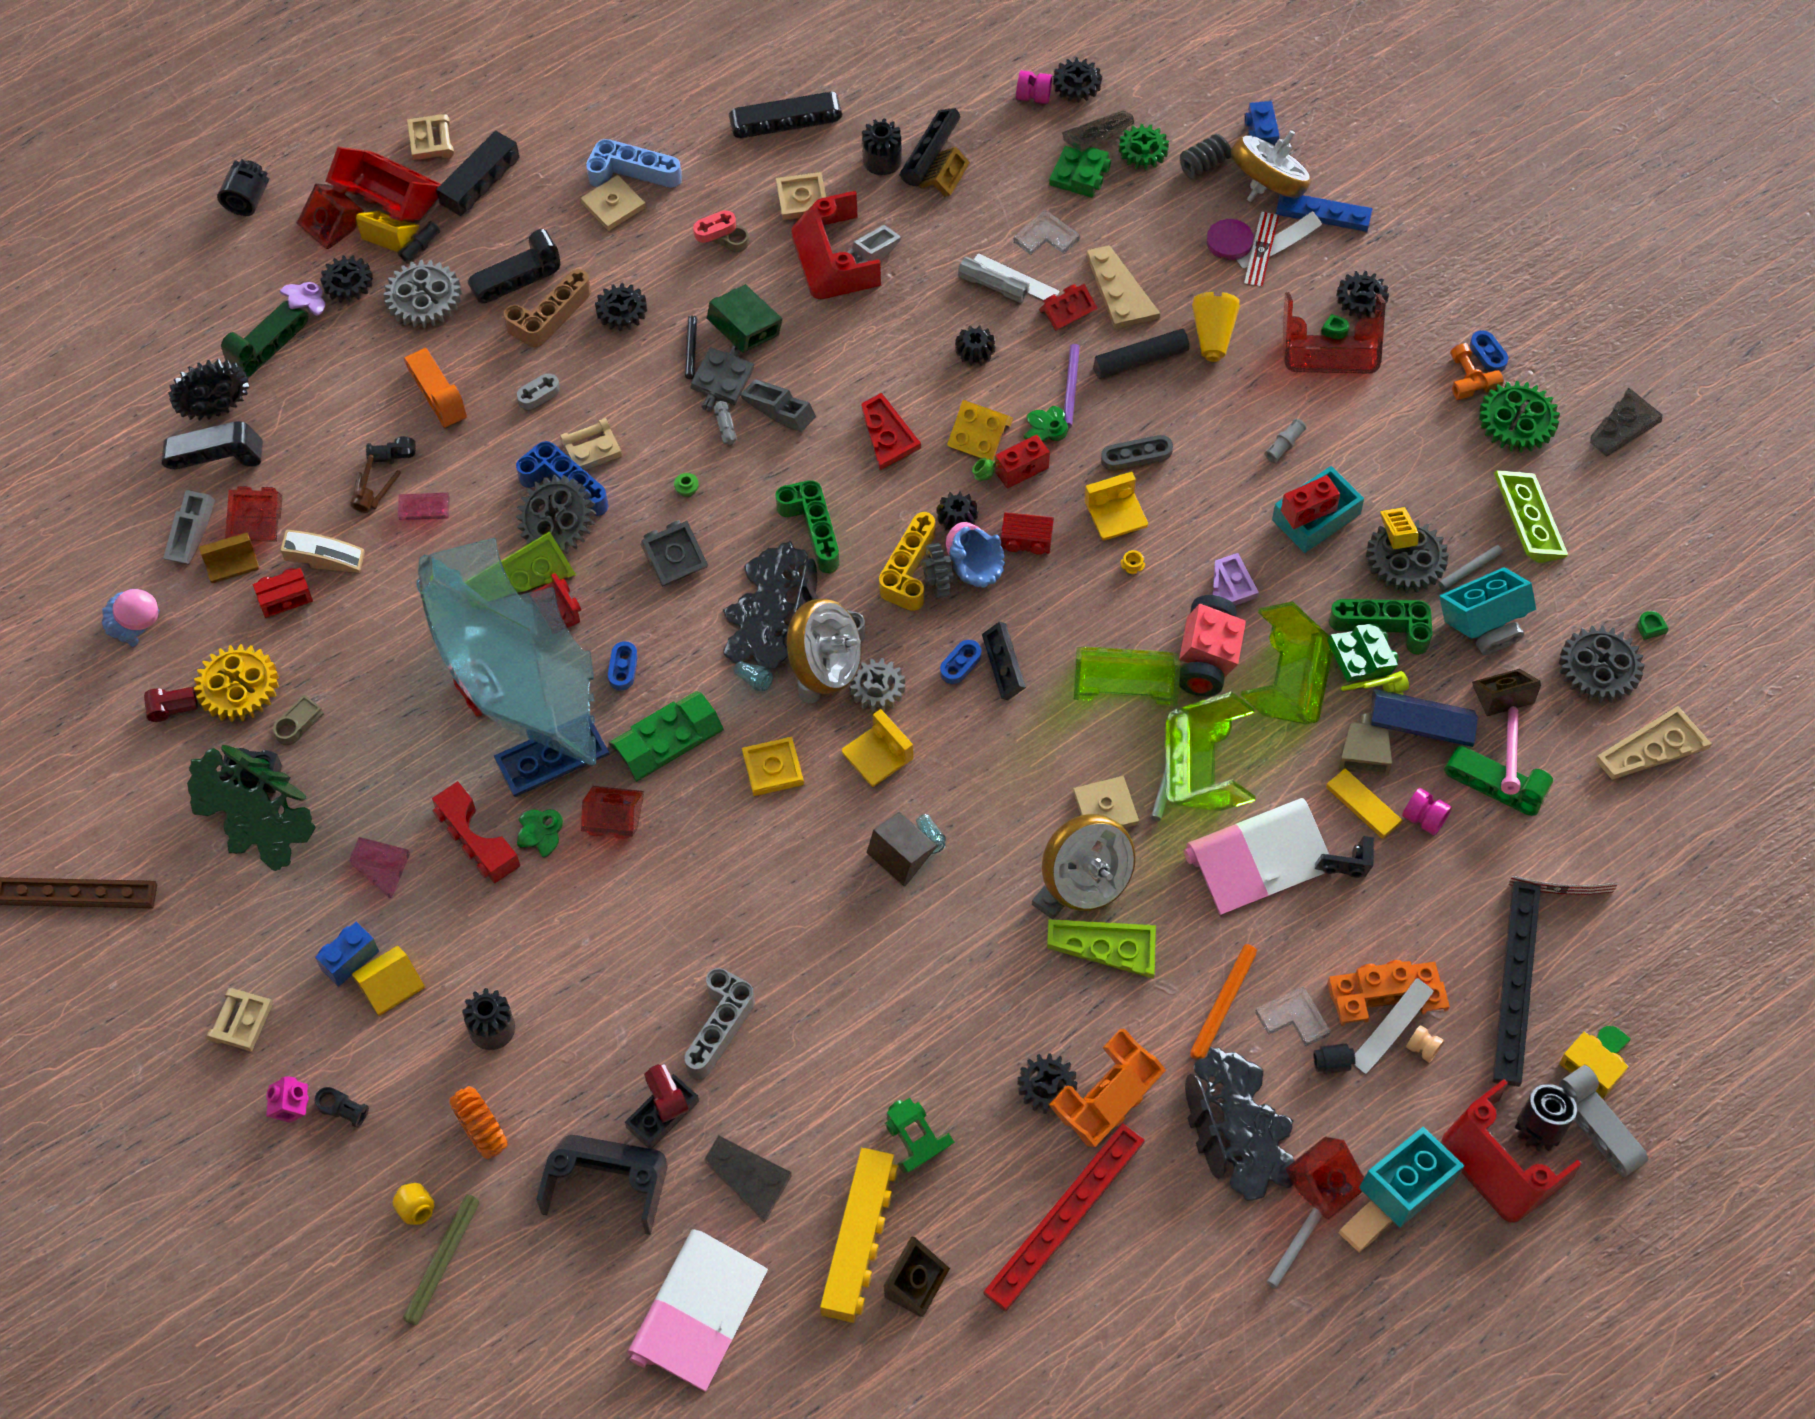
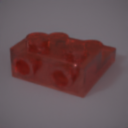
M237 486V490H229L225 539L248 532L251 541L277 542L278 519H281L283 495L276 491V488L262 487L261 491L252 490L251 487Z

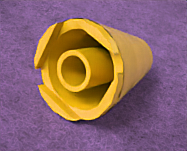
M1206 292L1193 298L1192 309L1201 355L1210 362H1218L1221 358L1225 357L1240 309L1239 299L1229 293L1222 292V296H1214V292Z

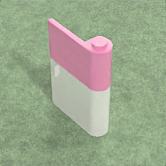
M1303 798L1190 841L1186 844L1187 849L1184 850L1187 862L1195 867H1200L1219 915L1325 874L1322 870L1315 869V863L1321 854H1329L1311 810Z
M691 1230L628 1349V1353L631 1355L630 1361L644 1368L646 1365L656 1364L705 1392L768 1269L711 1236L698 1230Z

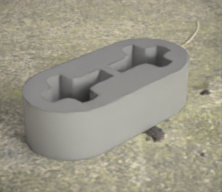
M544 374L522 386L517 392L519 406L525 410H532L555 397L560 391L558 378L553 374Z
M1512 622L1484 634L1476 641V645L1482 655H1489L1517 643L1523 638L1524 632L1517 622Z

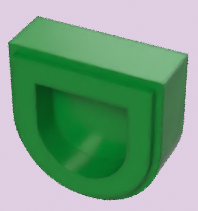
M1331 314L1321 328V335L1333 339H1342L1349 333V322L1342 317Z
M1654 611L1644 612L1637 623L1643 640L1667 634L1669 630L1664 618Z
M1615 1026L1603 1027L1596 1037L1607 1050L1616 1054L1631 1040V1038Z

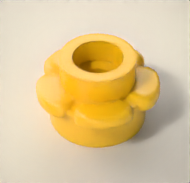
M1136 550L1126 552L1120 563L1122 569H1126V572L1129 574H1136L1145 568L1144 557Z

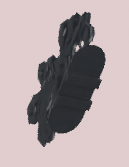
M791 541L781 543L778 548H767L758 557L746 563L744 568L747 578L755 583L758 589L754 594H744L738 599V603L731 604L723 609L728 622L739 624L741 627L734 635L728 638L724 649V655L726 658H730L733 663L746 660L750 655H754L759 668L776 669L778 663L788 657L784 637L787 636L789 625L784 623V619L791 609H794V615L803 604L818 599L816 595V563L813 558L808 559V553L804 549L794 548ZM795 565V570H792L789 566ZM804 565L801 577L797 569ZM784 571L792 573L791 578H795V580H787L783 576ZM786 583H790V584H791L790 587H787V588L784 587ZM795 585H798L799 590L796 603H788L786 601L787 592ZM783 631L780 636L774 635L775 632Z
M1210 1047L1207 1057L1197 1059L1194 1064L1195 1073L1207 1082L1206 1092L1200 1079L1194 1074H1189L1185 1082L1186 1099L1191 1112L1187 1119L1190 1128L1196 1127L1199 1136L1196 1146L1199 1154H1205L1211 1173L1217 1179L1225 1175L1227 1160L1231 1162L1234 1166V1172L1230 1179V1187L1236 1190L1237 1193L1244 1194L1247 1201L1265 1197L1269 1180H1272L1277 1185L1291 1188L1294 1181L1298 1180L1300 1170L1293 1156L1280 1148L1278 1143L1280 1140L1290 1136L1294 1120L1285 1115L1276 1114L1275 1109L1268 1104L1257 1105L1254 1103L1253 1097L1261 1088L1264 1071L1261 1067L1247 1061L1236 1052L1224 1053L1220 1048ZM1215 1076V1081L1210 1083L1209 1078ZM1218 1083H1222L1224 1087L1219 1095L1212 1096V1093H1215L1213 1088ZM1222 1098L1225 1103H1219L1217 1099ZM1210 1102L1222 1108L1224 1112V1121L1222 1123H1215L1209 1105ZM1218 1131L1223 1132L1224 1136L1231 1143V1146L1224 1150ZM1233 1156H1242L1243 1160L1236 1161Z

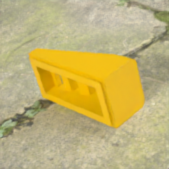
M1405 507L1380 511V516L1393 549L1418 545V531Z

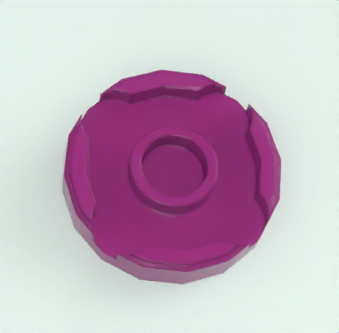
M1237 219L1220 220L1214 223L1208 230L1207 246L1209 251L1216 257H1226L1227 260L1240 259L1249 254L1253 245L1254 234L1251 228Z

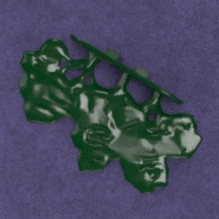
M222 745L221 750L227 757L237 763L235 765H224L221 753L215 748L207 750L201 759H191L189 766L191 777L187 782L188 793L191 796L192 813L210 816L223 810L227 814L223 827L225 834L229 836L227 841L228 853H245L252 844H257L260 860L271 870L277 871L281 867L290 865V843H307L316 829L315 825L311 823L310 809L305 807L292 809L288 807L287 797L298 801L306 799V795L289 783L291 777L283 772L271 771L269 769L271 764L266 760L252 758L248 754L228 745ZM219 765L222 766L223 769L217 772V767ZM243 768L259 778L256 787L250 789L242 784L240 772ZM228 771L231 775L232 771H234V775L229 780L222 781L220 779V775ZM237 777L238 784L235 786L233 780ZM264 784H268L280 792L281 795L273 801L270 800L267 793L263 790ZM282 805L284 812L279 814L278 811Z

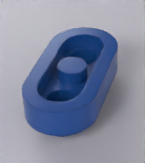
M1484 330L1475 332L1470 341L1472 352L1487 371H1504L1509 359L1508 354L1493 334Z
M974 640L960 642L941 663L940 675L943 681L949 684L960 683L980 662L981 646ZM966 654H971V655H973V656L970 657V658L965 657ZM955 671L957 674L951 675L949 672Z
M619 642L611 651L608 670L609 684L612 688L620 691L630 688L634 683L638 654L636 647L630 642ZM623 656H629L627 659H621ZM619 678H625L623 681H618Z

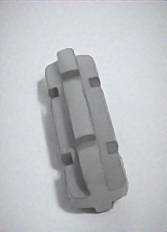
M719 401L714 405L720 433L722 434V441L724 444L732 445L737 440L729 407L726 402Z

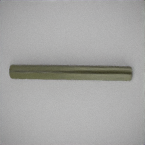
M467 1194L462 1200L403 1315L405 1322L411 1325L419 1323L479 1205L476 1197Z

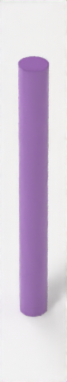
M1077 344L1070 346L1064 405V420L1067 422L1068 428H1071L1073 423L1080 346Z

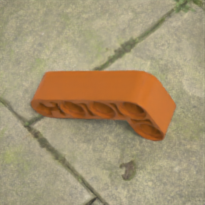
M426 347L404 357L407 369L444 428L467 418L464 403L457 387L454 384L449 385Z

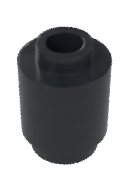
M1347 1043L1321 1046L1319 1050L1313 1051L1315 1069L1317 1072H1323L1324 1074L1351 1071L1352 1065L1356 1063L1354 1049L1349 1048Z

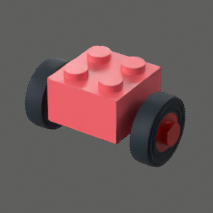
M1203 595L1197 597L1191 605L1179 660L1186 662V664L1180 668L1178 674V685L1187 693L1203 697L1219 694L1224 686V677L1239 663L1246 620L1236 617V606L1230 600L1216 595Z

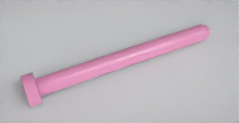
M1514 706L1508 709L1506 778L1501 782L1502 791L1510 795L1520 791V781L1516 778L1518 709Z

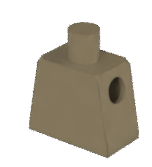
M1362 714L1360 723L1350 724L1339 770L1342 771L1346 768L1349 772L1388 776L1392 765L1388 729L1372 726L1371 714Z

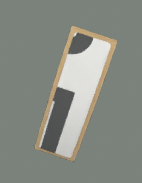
M295 530L285 531L281 547L284 561L309 563L311 569L360 573L365 553L364 549L347 542Z

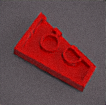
M882 393L861 403L862 413L880 471L921 449V442Z

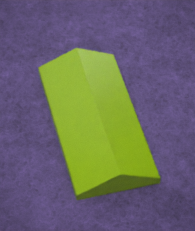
M1496 471L1494 473L1526 555L1538 564L1566 558L1568 556L1535 474Z

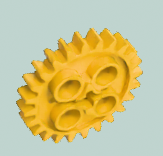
M240 644L238 649L234 650L232 645H229L228 652H224L220 648L219 656L210 654L211 662L202 661L205 669H197L199 677L194 678L196 683L194 690L199 704L202 705L204 711L209 710L212 717L218 714L220 720L223 721L228 716L231 722L235 720L236 716H239L241 721H244L245 714H249L254 718V710L257 709L260 712H264L261 705H271L268 697H276L274 689L279 688L277 669L274 662H271L269 655L264 656L261 649L255 652L253 646L250 645L245 651L243 645Z

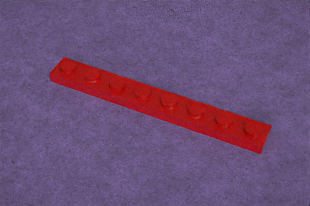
M1122 1123L987 1286L983 1295L1006 1312L1143 1146L1145 1139Z

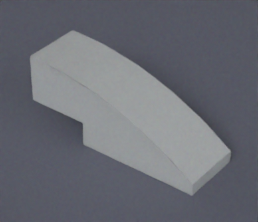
M883 225L854 241L852 249L847 251V253L854 257L856 264L877 259L881 262L901 241V236Z
M185 491L180 512L176 511L163 559L189 564L201 542L215 502L213 497L209 494Z

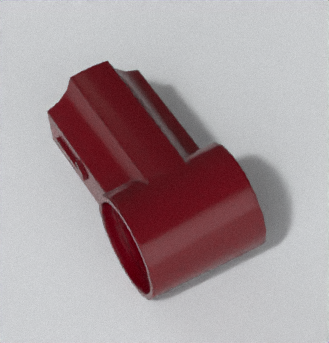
M194 687L167 692L156 688L144 693L146 719L151 722H162L167 720L171 714L196 710L198 707Z
M657 1064L650 1067L644 1073V1077L654 1096V1104L663 1123L689 1112L686 1100L681 1090L676 1088L666 1064Z

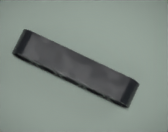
M824 92L737 107L729 113L732 133L736 138H747L837 122L842 118L839 99L834 92Z

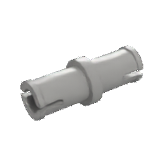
M1295 418L1284 432H1280L1276 436L1277 440L1264 452L1266 458L1276 463L1287 449H1291L1295 445L1294 441L1306 430L1305 423Z

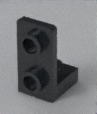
M1363 836L1359 843L1354 845L1352 858L1321 854L1315 863V869L1322 870L1327 874L1342 873L1348 874L1353 878L1366 877L1374 866V837Z

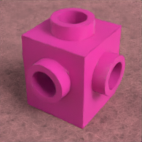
M287 1076L269 1085L266 1094L268 1101L266 1117L291 1123L305 1116L309 1100L307 1095L308 1084L297 1081L295 1077Z

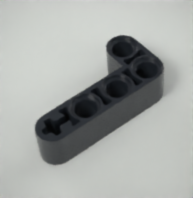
M539 229L530 235L529 250L476 272L469 277L468 285L479 303L493 301L548 277L559 270L561 262L558 248L547 230Z
M240 421L230 422L166 438L163 442L161 464L165 468L175 470L234 456L242 465L248 467L258 466L261 463L263 440L247 423Z

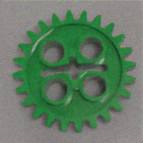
M1507 381L1504 388L1498 384L1495 391L1490 389L1488 396L1483 398L1479 410V420L1482 421L1480 427L1486 429L1485 436L1493 435L1492 443L1498 440L1501 441L1500 448H1503L1506 444L1509 445L1510 451L1514 447H1518L1519 451L1523 452L1524 447H1527L1531 452L1534 445L1542 448L1543 442L1548 444L1550 438L1555 436L1560 422L1558 421L1560 413L1556 412L1558 405L1552 404L1553 397L1545 398L1546 390L1539 393L1537 391L1538 385L1531 389L1528 382L1524 386H1520L1519 381H1516L1515 385L1511 386ZM1525 402H1529L1525 407L1524 413L1520 415L1514 430L1510 431Z

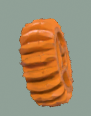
M468 1086L460 1089L455 1095L450 1097V1106L455 1116L483 1158L490 1159L493 1156L495 1157L507 1148V1140L502 1129L476 1089Z

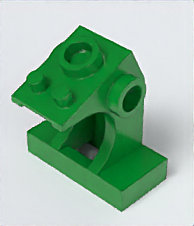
M911 1098L905 1101H896L889 1107V1111L886 1112L887 1122H885L887 1130L893 1137L896 1135L900 1137L908 1152V1157L897 1163L902 1173L912 1171L955 1143L949 1133L942 1134L937 1138L935 1137L924 1119L927 1116L925 1110L919 1102L914 1104ZM916 1122L924 1135L912 1142L905 1128Z

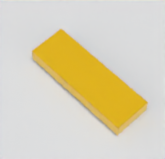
M1346 768L1327 783L1326 788L1382 839L1387 837L1401 824L1402 819Z

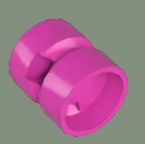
M1020 70L1016 88V100L1030 101L1032 98L1035 103L1048 104L1053 76L1039 73L1035 76L1034 72Z
M1419 788L1409 800L1402 817L1414 824L1420 822L1423 830L1435 836L1447 820L1452 807L1440 799L1434 801L1432 794Z

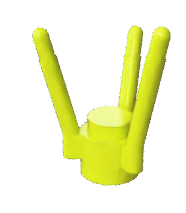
M1399 671L1382 678L1342 686L1341 690L1347 691L1362 687L1367 689L1382 685L1384 691L1404 695L1403 692L1409 689V681L1404 672Z

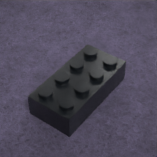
M672 1074L671 1077L675 1086L681 1090L690 1111L699 1102V1097L675 1074ZM652 1094L625 1121V1125L643 1144L652 1149L687 1113L663 1123L654 1104V1096Z

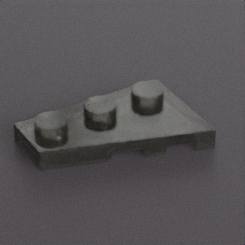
M1123 110L1062 132L1065 142L1082 152L1114 134L1126 130L1135 123L1133 115Z
M1628 388L1621 401L1615 404L1610 415L1605 417L1590 437V443L1607 457L1662 422L1663 415L1632 389Z
M719 1135L705 1157V1163L740 1196V1199L747 1206L749 1205L764 1223L792 1177L790 1171Z

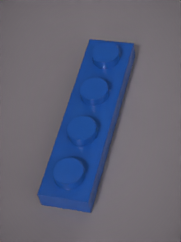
M1280 194L1276 214L1302 219L1309 213L1314 212L1322 224L1368 232L1373 208L1305 195L1292 198Z

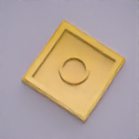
M792 737L742 748L753 796L804 785Z

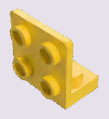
M963 400L947 445L979 458L993 461L1005 425L1010 427L1013 417Z
M1133 472L1086 485L1084 502L1103 541L1148 527V521L1134 493L1136 479Z
M880 709L873 714L872 728L842 748V754L870 786L875 787L913 760V744Z

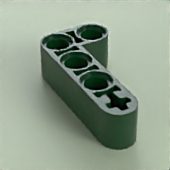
M288 300L284 301L246 337L242 338L235 332L228 333L221 342V350L225 360H229L230 364L237 363V366L242 367L247 377L253 375L306 325L309 318L308 313L301 308L290 309Z

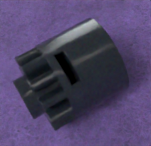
M885 118L882 119V122L874 119L873 126L866 124V130L862 131L863 165L869 172L875 175H889L897 171L901 166L902 139L900 127L895 128L894 121L888 124Z
M241 159L238 162L235 160L217 194L219 203L226 210L236 215H253L270 180L266 177L268 172L263 171L262 166L253 161Z
M487 988L483 990L481 995L476 991L473 992L474 999H466L467 1007L462 1010L464 1022L471 1040L475 1045L485 1050H496L504 1047L511 1041L515 1033V1021L507 998L501 997L498 990H495L493 994L489 993Z
M1544 1084L1536 1087L1517 1118L1518 1121L1515 1129L1521 1130L1518 1138H1525L1527 1141L1525 1145L1527 1147L1534 1145L1539 1152L1543 1146H1545L1547 1151H1551L1553 1146L1559 1145L1576 1117V1102L1566 1090L1556 1085Z

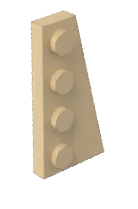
M1110 245L1087 250L1089 264L1114 329L1160 319L1158 309Z
M1677 706L1599 754L1595 761L1613 780L1710 749L1712 743L1681 708Z

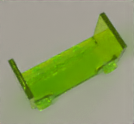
M1293 601L1259 608L1258 613L1272 625L1269 640L1271 645L1280 653L1274 685L1241 691V696L1263 716L1305 725L1317 723L1321 714L1333 653L1327 642L1329 635Z
M1077 647L1074 700H1093L1094 696L1099 695V693L1151 696L1152 699L1156 700V704L1170 705L1172 701V706H1178L1181 667L1179 654L1166 651Z
M1232 691L1175 709L1168 715L1166 719V797L1175 805L1222 811L1255 801V795L1234 780L1215 785V743L1225 740L1230 735L1233 719L1254 713V708Z

